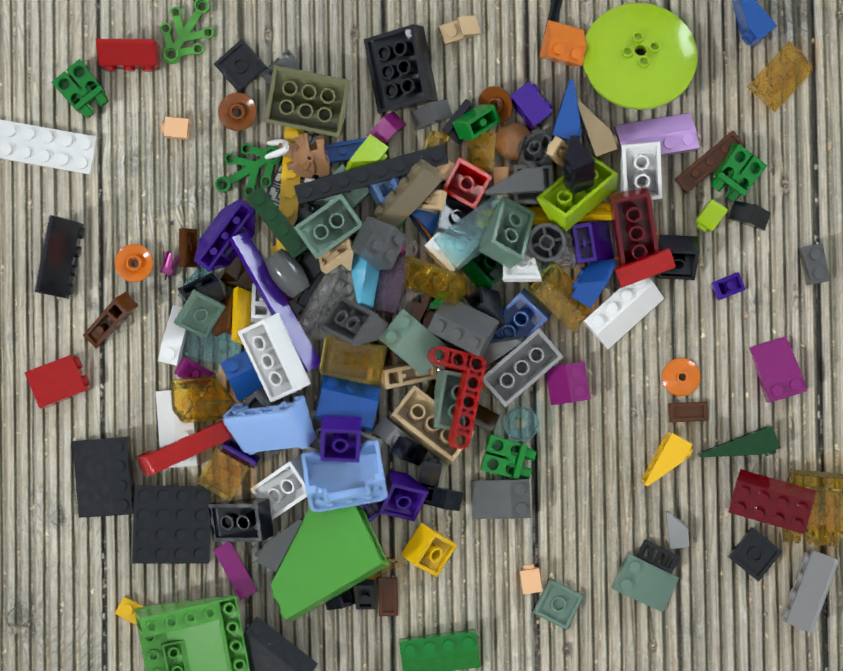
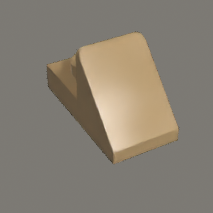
M475 15L458 17L456 21L439 26L444 45L481 34Z
M433 190L417 209L438 214V211H444L447 192L444 190Z
M347 237L318 258L322 272L327 274L340 264L351 271L354 254L351 250V238Z

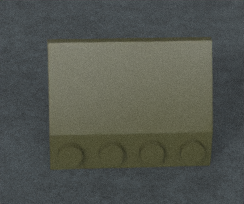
M274 65L264 122L341 137L351 80Z

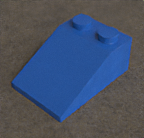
M732 0L739 31L742 35L741 38L746 45H751L753 48L777 25L756 0Z
M571 79L567 84L551 134L553 139L557 136L567 145L571 136L575 135L579 140L582 129L579 128L581 122L574 80Z
M523 288L503 309L505 324L494 333L492 339L523 335L526 339L537 328H540L552 313Z

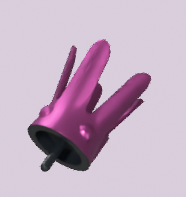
M163 250V262L160 272L166 274L164 278L166 280L167 275L174 276L175 269L179 263V254L172 263L173 253L167 251L165 256Z

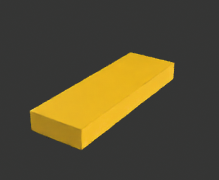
M237 286L233 289L232 341L243 345L238 331L252 325V292Z

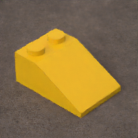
M666 432L640 483L649 486L682 463L685 458L688 459L692 454L693 449L691 447L693 444L673 433Z

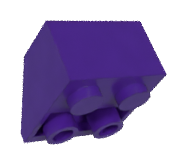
M608 221L577 224L570 228L576 265L614 259Z

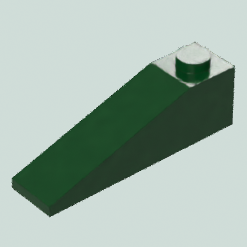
M766 426L697 454L699 457L763 454L770 456L777 453L776 449L781 447L773 427Z

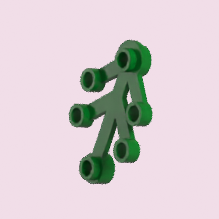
M244 143L241 146V152L246 156L250 154L261 156L256 161L237 157L232 153L226 154L224 161L228 165L236 164L245 168L228 178L219 177L215 181L216 189L221 193H226L230 190L232 184L249 175L247 186L244 188L245 196H249L246 191L249 188L253 189V192L255 191L259 168L265 164V173L260 179V184L264 188H269L272 185L271 176L274 165L281 161L282 156L274 159H265V156L279 148L269 146L266 149H260ZM245 146L250 147V151L247 153L243 151ZM229 156H233L234 160L232 162H227ZM269 179V184L263 185V180ZM222 182L227 183V187L224 189L220 187Z

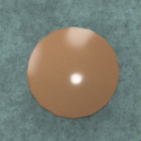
M512 122L505 124L498 130L495 136L494 144L496 150L507 160L517 161L521 159L518 156V147L524 136L528 137L531 134L530 131L520 123Z

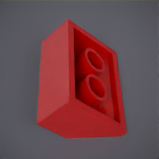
M96 38L99 66L104 68V71L114 72L116 69H124L123 71L135 72V69H143L144 72H154V69H159L160 46L154 39Z

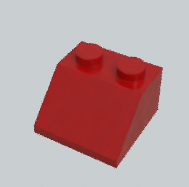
M459 157L442 190L467 206L476 209L485 196V191L489 188L493 175Z

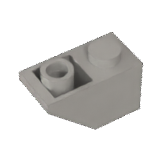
M385 416L372 431L391 447L394 446L399 436L418 443Z

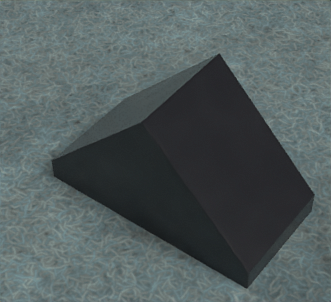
M735 201L733 202L728 219L765 231L771 213L758 205Z

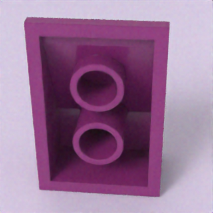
M786 336L749 347L766 402L771 403L807 391L802 372Z

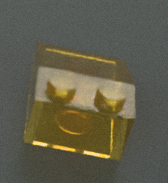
M325 335L319 374L368 385H380L387 346L366 343L354 347L338 337Z

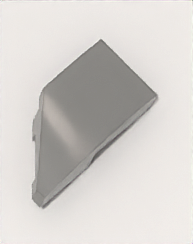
M665 511L670 549L689 547L687 526L681 519L672 515L670 511Z

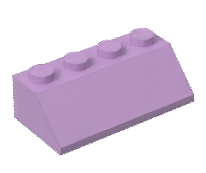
M690 113L615 125L620 157L621 145L660 141L661 157L699 149L697 131Z

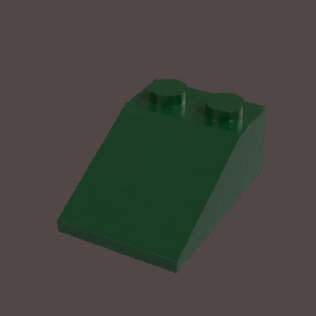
M479 246L458 268L477 288L482 286L491 289L503 278V264L481 253Z

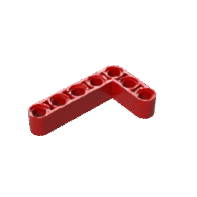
M442 346L434 347L427 354L428 361L431 364L462 371L448 443L453 449H465L471 441L486 361L482 356H476L472 353ZM437 350L442 355L440 361H438L435 358V352ZM455 355H457L460 359L458 365H456L453 361ZM474 359L478 362L476 370L472 367ZM470 378L474 381L472 389L468 386ZM466 397L470 400V406L468 408L464 405V399ZM462 416L466 418V425L464 427L460 424ZM458 435L462 437V444L460 446L456 444Z
M221 420L158 450L142 453L136 456V460L143 475L150 476L233 438V436L225 426L224 421Z

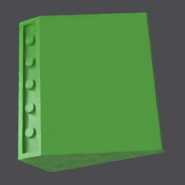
M236 595L154 604L134 609L145 671H250Z

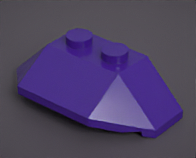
M241 199L221 209L199 239L194 261L209 272L229 266L238 255L230 239L246 231L251 238L254 236L255 210Z

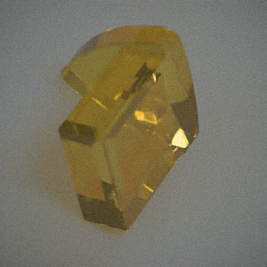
M429 131L423 149L437 146L440 140L449 142L451 137L436 131Z

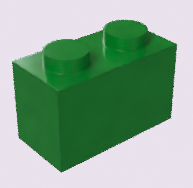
M479 104L453 121V125L459 139L474 140L501 121L494 105Z

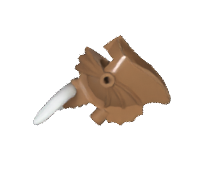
M307 133L304 135L300 134L298 138L295 137V143L285 139L267 141V145L279 146V149L268 153L265 159L280 156L291 158L293 162L287 163L288 170H293L297 176H301L304 179L312 178L313 175H318L322 178L330 175V163L325 151L324 136H316V143L310 144Z

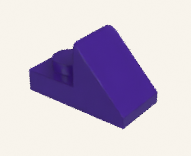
M739 272L711 282L717 301L746 290Z

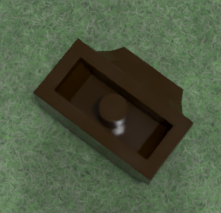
M238 255L220 279L232 289L237 286L248 289L253 283Z

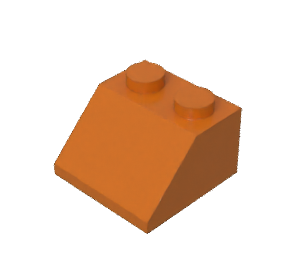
M548 20L539 58L571 67L582 66L587 47L584 30Z

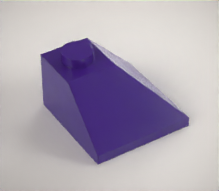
M390 470L385 480L388 496L383 501H380L379 513L415 521L429 491L409 474Z

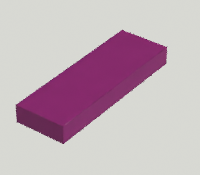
M226 542L213 549L240 600L258 591L232 542Z

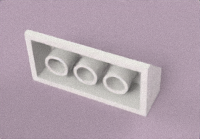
M646 278L623 288L619 287L582 322L608 350L656 307L664 297L650 278Z
M278 313L238 331L270 402L311 384Z
M194 388L155 391L160 448L197 432ZM199 454L171 467L200 465Z

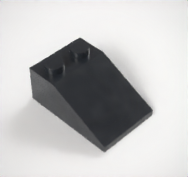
M250 498L208 504L213 541L262 542L274 536L269 498Z

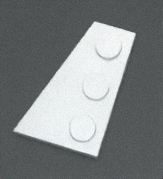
M528 244L523 261L511 269L503 265V282H542L535 257L530 253Z

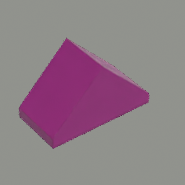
M392 111L375 125L367 134V137L371 134L386 144L407 124Z

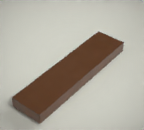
M732 130L674 179L675 182L687 194L718 168L729 153L733 143H738L741 146H744L745 143Z

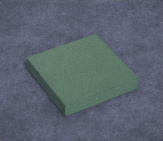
M193 290L174 323L206 339L226 306Z
M549 578L532 613L567 630L584 595Z

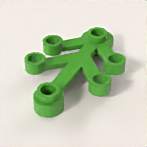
M207 0L195 1V11L184 28L181 19L182 10L179 7H173L170 10L178 38L173 44L171 25L169 23L161 24L160 31L164 36L166 45L162 51V58L166 63L176 64L182 56L191 54L202 55L204 53V47L200 43H195L193 47H181L184 42L201 38L209 40L214 37V31L211 27L191 32L202 14L209 12L210 4ZM201 4L206 5V8L204 10L199 9V6ZM175 10L180 11L178 16L173 15ZM164 26H169L168 32L163 31ZM207 30L212 31V34L210 36L205 35V32ZM197 46L201 47L200 52H195ZM170 52L175 53L174 58H169Z

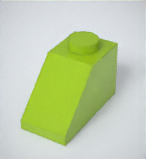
M370 134L351 157L345 169L348 171L384 161L388 157L385 153L389 147Z
M712 199L704 205L694 223L697 224L696 227L705 233L707 231L711 232L727 213L728 209Z

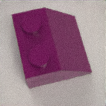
M584 361L553 366L546 372L551 405L591 399Z

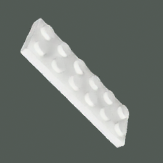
M0 120V159L91 175L98 137Z

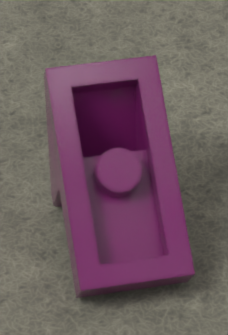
M182 357L174 374L205 389L213 372L191 359Z

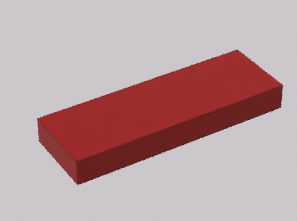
M667 248L617 267L614 270L620 287L623 288L675 268L676 265L670 249Z

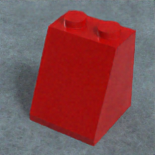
M69 355L24 372L39 408L51 407L89 391L88 386L90 382L87 375L82 373L81 368L83 365L79 357Z

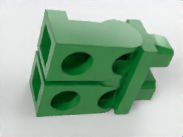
M79 59L66 69L79 86L75 84L65 71L51 83L78 113L83 114L86 118H90L95 113L90 106L91 103L96 101L100 107H103L109 100L105 94L106 91L84 62Z
M733 143L725 159L712 174L715 178L710 186L720 192L727 185L729 190L724 196L731 202H735L740 195H746L750 187L768 165L755 155H752L751 152L740 144Z
M489 434L485 451L502 455L503 458L484 453L480 470L519 479V477L530 478L532 468L523 466L524 459L534 461L537 451L528 448L525 444Z

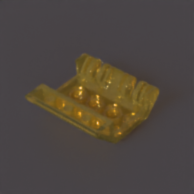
M790 469L786 482L817 491L805 531L806 544L811 545L813 542L814 545L831 546L833 543V547H838L840 543L839 535H843V474ZM782 528L783 542L793 543L794 538V543H800V533Z

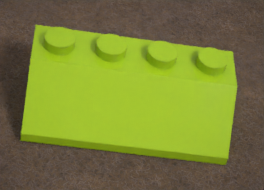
M593 157L595 159L594 186L574 195L570 189L565 187L563 175L537 197V201L550 221L564 232H567L617 189L618 173L595 157Z

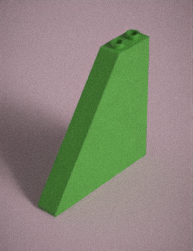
M362 505L323 512H314L309 507L270 585L273 590V598L278 602L280 614L285 620L295 621L389 566Z

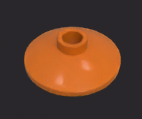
M126 245L118 251L115 257V269L119 276L126 281H142L152 271L153 257L149 250L142 245ZM137 260L138 266L133 267L132 261Z
M677 358L670 361L664 367L662 382L671 394L687 396L697 389L700 383V372L696 364L691 360ZM681 373L685 375V380L683 381L679 379Z

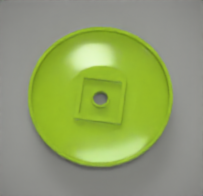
M629 3L614 7L602 14L591 25L585 36L587 46L583 61L585 75L592 87L603 98L620 107L648 110L664 106L674 101L687 89L695 74L698 57L692 33L679 17L660 6L648 3ZM639 48L644 49L646 54L640 56L636 54L635 50Z

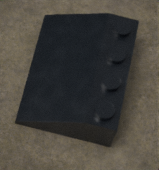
M412 24L364 39L378 114L438 101L424 26Z
M54 215L49 216L34 292L69 299L70 295L72 296L74 291V284H72L73 276L76 277L78 272L76 261L77 258H80L82 252L80 241L85 236L86 229L83 228L84 224Z
M130 436L72 441L79 518L133 514L134 476Z
M256 617L243 633L250 671H313L318 665L317 662L259 617Z

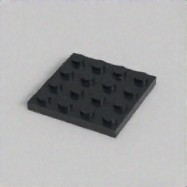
M133 485L131 563L208 564L210 549V514L208 504L211 503V486Z

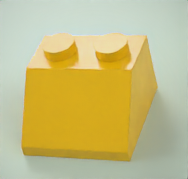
M421 522L401 553V556L414 566L438 577L456 549L457 544Z

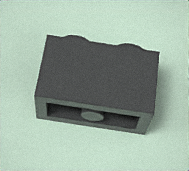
M823 243L799 248L806 286L830 281Z

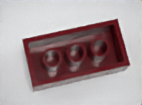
M645 187L609 194L608 198L619 267L659 252L650 191Z
M740 469L728 513L805 535L817 491Z

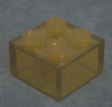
M217 448L196 483L231 502L251 466Z

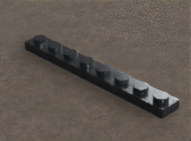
M437 145L295 185L294 188L299 205L406 176L411 171L412 166L421 159L434 167L448 164L444 145Z

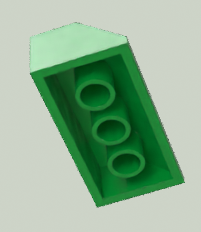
M475 629L399 639L403 671H456L480 667Z

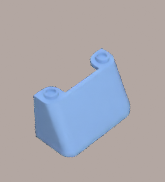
M304 395L295 396L292 403L283 401L278 406L253 409L244 406V403H237L222 417L225 426L242 451L248 453V455L260 451L299 447L300 449L310 447L311 443L316 439Z
M369 440L360 446L359 463L320 461V453L316 451L301 454L306 495L310 509L314 512L379 502L388 496L378 440Z

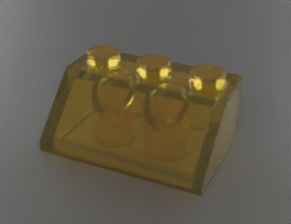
M788 41L750 82L747 88L775 113L813 71V68L805 55Z
M409 255L405 257V282L407 288L453 305H457L466 295L468 277Z
M553 262L541 275L542 282H534L528 291L564 326L574 332L587 318L590 307L571 297L574 291L571 288L574 281Z
M215 376L172 379L170 382L172 410L182 423L221 420L223 415L235 404V400Z

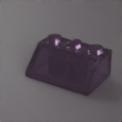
M398 255L391 270L379 271L374 306L371 309H367L392 316L399 314L411 264L409 257Z

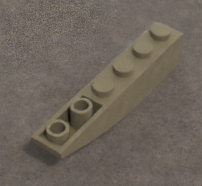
M421 159L412 166L409 174L399 181L394 191L387 195L386 200L375 208L371 217L395 227L398 226L422 204L443 180L440 171ZM360 229L356 233H353L350 237L352 245Z

